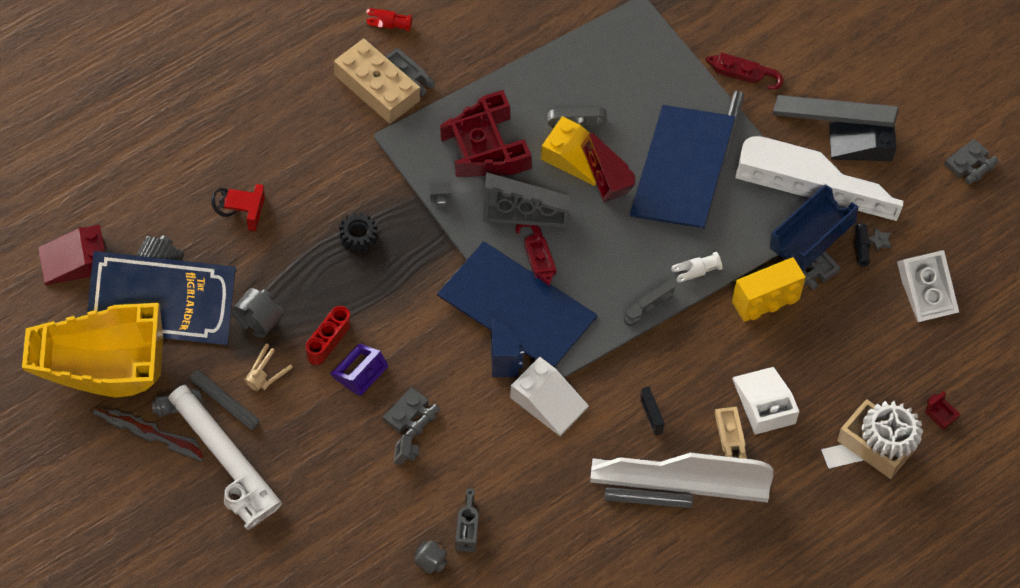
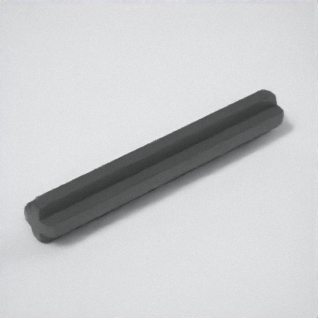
M735 91L732 97L728 115L735 116V121L724 161L728 159L744 100L743 92Z
M195 370L191 374L190 378L194 384L249 429L254 430L259 425L257 417L202 372Z
M607 487L604 495L606 501L691 508L693 506V495Z

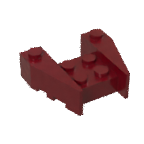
M503 90L481 97L476 104L466 107L454 119L451 117L439 126L441 141L454 138L462 156V159L454 161L456 177L486 176V172L498 176L514 175L532 169V155L525 139L504 145L496 126L498 123L511 120L510 104Z

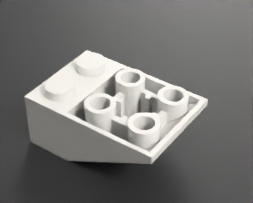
M774 367L732 378L755 435L796 424L799 409L791 391Z

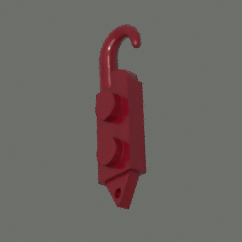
M722 52L720 55L709 56L705 59L715 69V73L753 84L760 82L765 75L777 79V84L773 86L768 85L767 89L770 90L779 89L783 85L784 79L779 71L761 66L760 63Z
M517 224L515 228L517 234L520 233L522 227L532 229L534 235L525 239L524 248L534 277L539 278L550 286L553 276L556 275V267L541 228L538 225Z

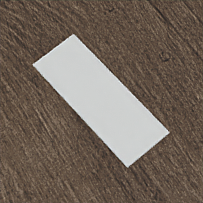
M843 445L821 449L828 469L863 461L862 458Z

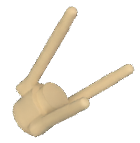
M265 344L245 379V383L255 391H259L260 388L265 391L271 383L293 368L292 365H289L266 381L267 374L263 371V368L275 351L271 349L263 359L269 344Z

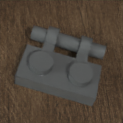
M973 139L949 157L944 165L958 178L964 174L967 175L965 182L970 185L973 182H978L986 172H991L995 165L999 163V159L996 156L986 159L989 151ZM977 164L980 166L978 169H973Z
M824 251L808 266L811 269L810 272L803 271L806 277L804 285H808L812 290H815L819 286L814 280L818 277L824 283L838 274L841 268Z
M411 387L383 416V421L398 433L407 428L408 431L405 435L411 436L413 439L416 435L419 436L423 432V427L428 422H432L436 418L440 408L436 404H433L430 408H425L428 405V399ZM419 414L421 418L417 422H413L412 420Z

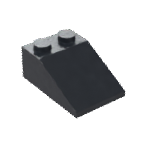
M847 122L829 123L831 160L893 161L897 148L895 126L888 127Z

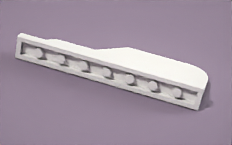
M761 136L750 137L743 143L735 177L737 179L811 198L826 184L832 188L834 200L837 201L839 206L848 208L850 203L853 202L859 206L858 211L894 221L898 220L903 207V200L892 198L877 183L843 175L821 152Z
M688 453L662 462L620 457L611 461L593 459L590 482L768 502L774 470L769 464L758 460Z

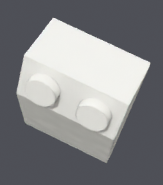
M944 250L897 261L902 284L917 322L959 312Z
M541 357L511 385L510 398L559 436L589 408V405L557 369Z

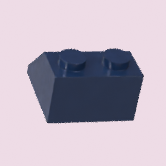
M492 318V377H518V370L523 369L524 347L519 345L518 335L499 319Z

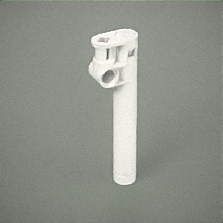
M182 385L175 389L168 399L176 406L179 413L235 480L225 490V506L243 519L246 523L244 526L246 530L253 528L274 513L282 505V502L194 394H191L189 388L186 385ZM237 494L240 498L232 500L229 498V495Z

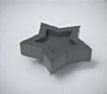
M876 228L874 235L868 238L876 251L882 247L891 248L888 240L890 233H882Z

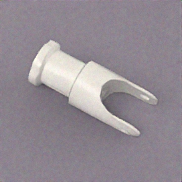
M714 252L712 255L704 258L697 257L676 264L671 270L674 273L687 270L688 272L677 277L678 282H684L704 276L706 272L712 270H722V262L718 252Z

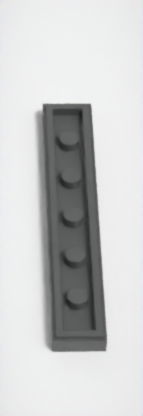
M778 95L773 110L775 116L888 127L895 126L899 112L898 106Z

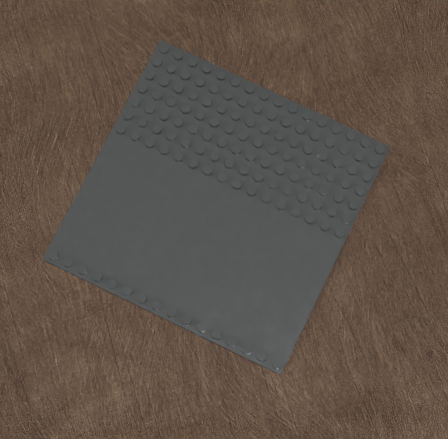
M631 0L374 134L376 142L465 260L484 241L533 273L524 248L525 239L534 235L532 229L522 227L520 233L517 234L515 230L517 224L483 222L486 176L456 177L454 161L462 159V156L454 138L441 141L439 126L451 117L454 119L463 112V109L476 104L481 97L497 91H504L510 104L511 120L498 123L496 126L504 145L525 139L532 155V169L514 175H502L501 177L570 196L567 228L539 226L556 267V275L553 276L551 285L597 314L596 320L592 322L555 366V369L564 378L779 257L778 254L770 249L771 233L809 199L801 195L735 178L744 141L754 136L764 137L741 110L728 159L723 161L704 229L630 217L631 208L662 105L728 115L732 101L731 97L649 0ZM602 107L606 110L607 122L604 125L583 128L589 133H594L628 165L629 170L634 172L636 182L627 195L603 203L597 185L593 186L541 160L542 145L554 129L548 125L547 113L550 110ZM451 185V198H445V208H437L436 199H430V186ZM714 252H718L722 262V270H712L706 272L704 276L684 282H678L677 277L688 272L687 270L676 273L671 270L676 264L697 257L704 258L712 255ZM669 280L673 281L676 288L673 294L674 297L669 302L660 303L648 315L646 313L643 314L637 324L632 326L625 324L624 317L628 308Z

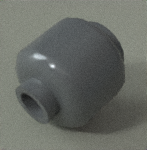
M424 540L413 553L415 555L414 563L427 574H432L435 570L439 573L448 563L444 560L447 556V551L434 540L428 542Z

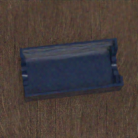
M825 184L771 233L770 249L785 260L794 257L803 272L856 223L859 206L851 202L848 208L840 207L837 201L834 200L832 188Z

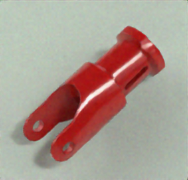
M375 8L367 10L369 16L377 17L367 19L368 25L392 30L394 28L404 29L406 32L411 31L413 15L396 14L395 11Z

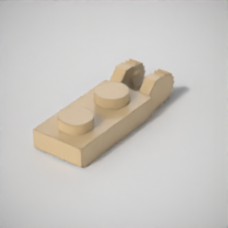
M737 407L715 409L714 414L725 457H733L732 450H738L739 458L747 459L746 444Z

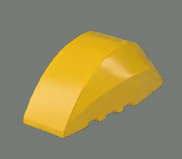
M159 303L113 305L107 307V310L97 312V310L87 312L88 315L77 318L71 316L66 318V321L58 323L52 321L26 328L22 368L24 371L43 379L81 391L116 398L144 392L161 376L163 330Z

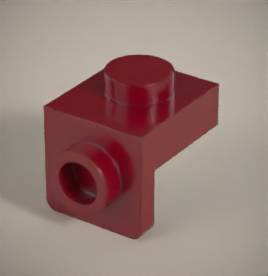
M944 391L938 395L933 394L926 402L928 406L925 411L943 430L960 416V413L945 400L947 393Z

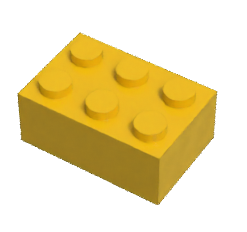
M794 257L736 280L732 303L744 322L750 319L756 320L762 314L775 312L784 305L796 303L801 297L806 277Z

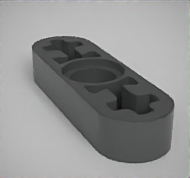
M602 107L553 109L547 113L548 125L552 128L556 126L562 116L582 127L602 126L607 122V113Z

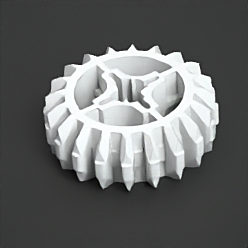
M886 401L882 406L875 405L874 409H870L864 417L862 425L863 439L867 440V447L873 446V453L881 452V458L885 454L889 456L890 460L894 455L898 459L902 458L903 454L908 457L911 451L914 452L917 449L923 434V429H921L922 423L917 420L918 415L911 414V407L907 410L904 409L903 403L900 406H896L895 401L891 405H888ZM883 419H889L887 421H881V423L878 422ZM904 438H907V439L904 440V441L895 442L896 440H900V439L903 440Z

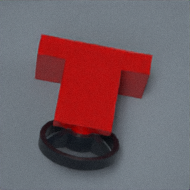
M256 184L254 192L220 188L212 194L211 205L214 211L222 217H230L237 211L248 212V230L257 231L265 200L264 185ZM217 192H221L222 195L219 200V206H216L215 203ZM223 207L224 209H231L233 212L226 214L219 209Z

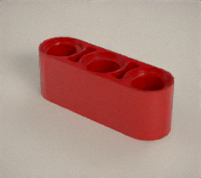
M344 306L333 308L306 343V358L310 364H322L350 328L349 309ZM331 334L332 336L326 337L324 335Z

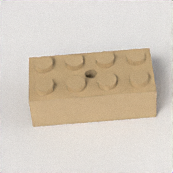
M364 38L334 60V75L389 124L420 101V86Z

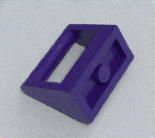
M358 344L330 374L353 393L361 396L389 365L381 351ZM361 353L366 356L363 362L350 375L343 374Z

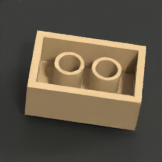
M866 399L843 425L837 441L885 476L892 479L913 454V451H911L908 457L903 454L902 458L898 459L894 455L890 460L887 454L881 458V452L873 453V446L867 447V440L863 439L862 425L864 417L870 409H874L875 404ZM883 419L878 422L881 423V421H887L889 419ZM904 438L903 440H896L895 442H901L906 440L907 438Z

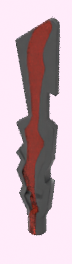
M97 406L94 409L93 415L105 419L107 423L121 430L125 428L134 435L150 442L154 440L169 445V450L198 461H203V455L196 439L158 431L156 423H145L141 417L135 418L131 413L122 414L119 410H105Z

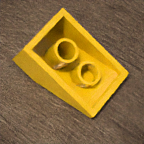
M562 116L542 145L541 160L596 186L581 144L590 133L581 125Z

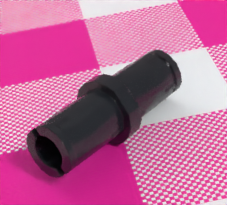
M857 224L855 226L856 241L854 242V248L857 252V265L865 267L870 264L869 249L871 248V242L868 240V226L866 224Z

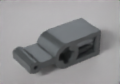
M474 489L466 490L465 504L467 506L461 508L458 513L455 551L476 552L478 512L472 507L475 497Z

